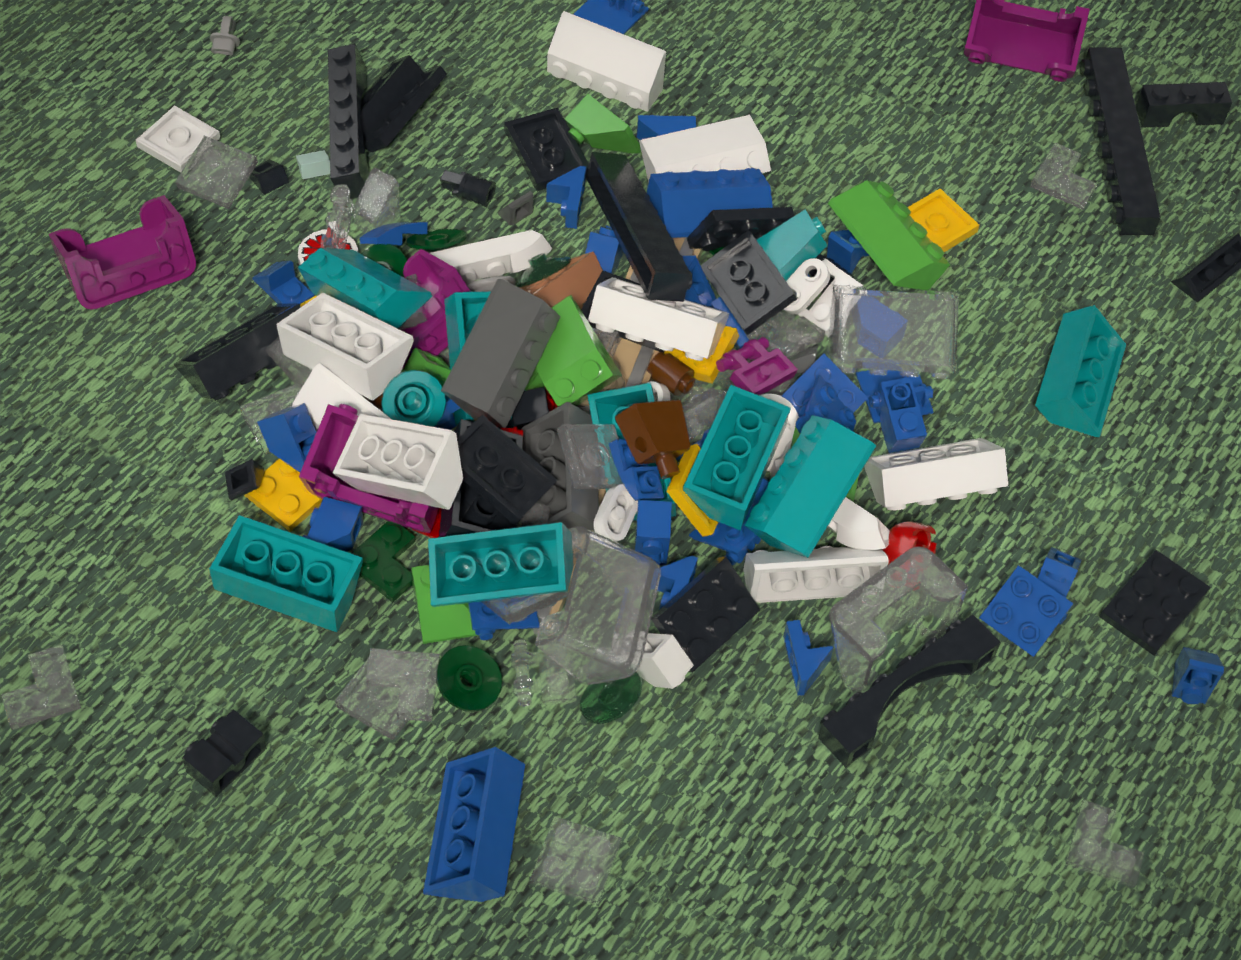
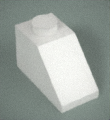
M631 632L611 654L613 658L654 687L673 689L684 681L685 675L694 666L675 637L669 634Z

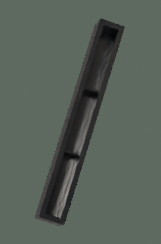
M1089 47L1086 59L1081 61L1080 72L1082 76H1086L1085 95L1090 96L1091 100L1089 115L1095 118L1093 133L1095 138H1099L1098 157L1104 161L1102 176L1103 180L1108 181L1109 184L1107 200L1113 203L1112 223L1118 226L1119 235H1154L1161 216L1122 48Z
M592 152L586 179L648 300L684 302L686 292L692 285V273L687 268L683 256L680 255L674 240L671 239L666 230L665 224L660 219L633 166H631L625 154Z

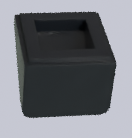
M270 159L246 172L248 177L264 195L289 183L283 165Z
M544 387L523 392L512 414L515 427L528 425L549 413Z
M251 459L226 471L225 477L229 499L232 501L258 489L264 475V467Z

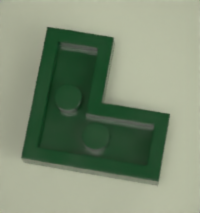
M387 521L351 553L363 558L359 576L392 603L412 586V573L397 562L396 559L415 543V536L403 526Z

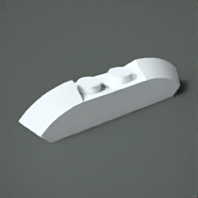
M529 230L435 251L430 254L455 267L467 285L478 279L502 276L504 273L510 272L511 274L525 270L541 261L552 250V247L542 234Z
M784 458L774 461L770 469L771 478L776 475L784 462ZM845 497L827 526L830 530L837 533L836 541L860 550L886 548L889 545L890 531L878 518Z

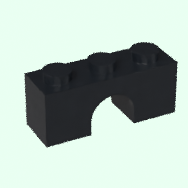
M1226 82L1143 85L1136 104V111L1142 128L1169 127L1172 119L1184 112H1192L1196 126L1224 125L1232 105V100Z

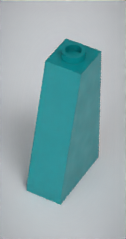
M803 210L757 239V242L785 281L790 278L804 261L815 259L828 246L822 234L826 233V230L818 217L812 219L806 210Z

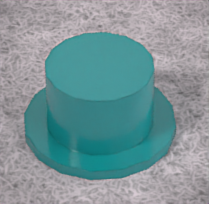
M419 370L401 372L391 379L384 389L381 401L383 413L392 420L433 427L442 417L446 404L445 394L441 391L442 386L436 378L427 372Z

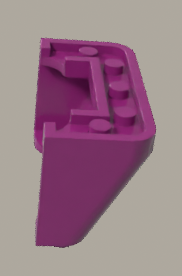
M976 0L964 55L968 57V61L975 64H983L986 61L1050 75V78L1054 81L1065 82L1075 74L1090 9L1076 6L1075 12L1065 14L1066 9L1060 8L1059 13L1010 3L1005 0Z
M165 195L151 199L142 205L139 212L142 226L88 245H85L82 236L75 229L66 228L48 234L72 290L83 307L91 310L98 309L182 280L195 271L196 259L184 219Z
M423 249L417 251L407 260L403 268V275L405 279L431 292L433 297L397 328L412 335L414 340L402 369H404L415 348L437 356L448 346L444 299L455 292H471L455 267Z
M328 404L299 475L306 489L321 499L327 497L362 506L363 513L420 532L430 533L436 519L438 507L359 491L333 474L359 416H357L358 411L351 406L340 404L339 407Z

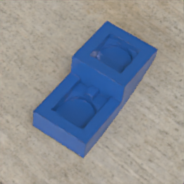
M398 222L383 225L361 236L360 244L402 245V234H427L428 222Z

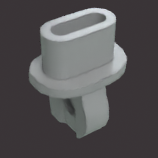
M223 16L220 33L216 32L210 35L212 53L233 55L235 46H239L240 39L233 35L236 22L232 16Z

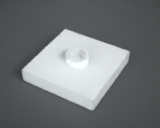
M173 106L136 139V144L141 150L183 173L220 139V132L182 109Z

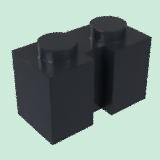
M234 709L226 717L222 716L213 723L210 729L212 734L206 740L202 738L200 741H194L189 745L182 757L186 772L215 797L267 749L264 734Z

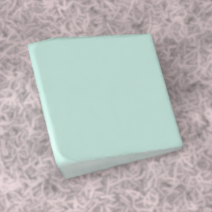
M325 150L296 156L302 179L330 174V160Z

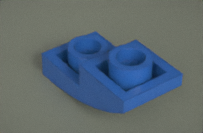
M616 439L609 443L618 474L635 501L663 499L664 494L657 466L639 465L635 461L625 439Z

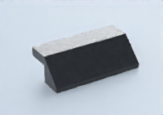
M410 55L395 60L361 98V126L364 148L366 150L374 152L390 144L447 75L441 66L423 72Z

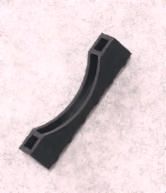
M354 43L328 49L330 179L341 200L370 195V173L361 126V98L364 89L367 87L366 66Z
M973 614L964 621L956 620L948 627L946 634L939 639L936 637L931 638L924 644L921 652L914 657L912 655L906 656L891 674L883 673L872 683L869 690L864 693L861 691L855 693L840 711L832 710L825 715L820 722L821 728L818 739L846 768L872 748L881 716L899 695L916 684L935 677L972 675L995 658L1001 642Z

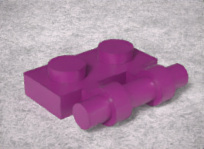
M765 337L745 342L741 349H732L726 352L723 358L716 362L717 369L720 372L728 369L735 370L730 380L736 387L757 395H762L792 379L798 371L778 348L771 352L766 350L769 347V342ZM748 358L751 359V360H752V359H755L754 361H752V362H750V363L747 362V359H748Z

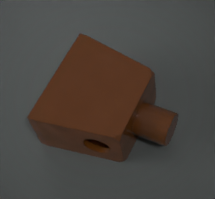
M681 400L635 403L615 416L627 445L639 465L656 463L661 479H667L680 473L675 458L687 452L691 446Z

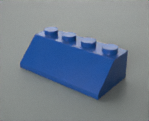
M754 168L651 174L647 188V194L671 238L688 237L712 210L773 208L770 184L760 169Z
M493 747L446 763L423 894L477 902L505 896L519 801L523 786L525 770L523 762L499 748Z

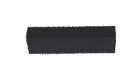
M1237 233L1225 238L1174 278L1171 283L1196 302L1202 300L1241 268L1240 234Z

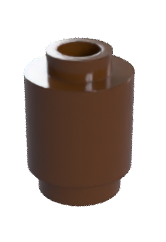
M659 352L648 365L647 372L651 374L652 380L664 384L669 389V392L675 396H679L682 393L687 394L694 386V370L670 353Z

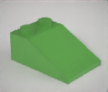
M569 295L552 307L560 316V319L536 365L543 384L558 407L566 402H570L577 407L588 399V394L598 393L622 376L572 295Z

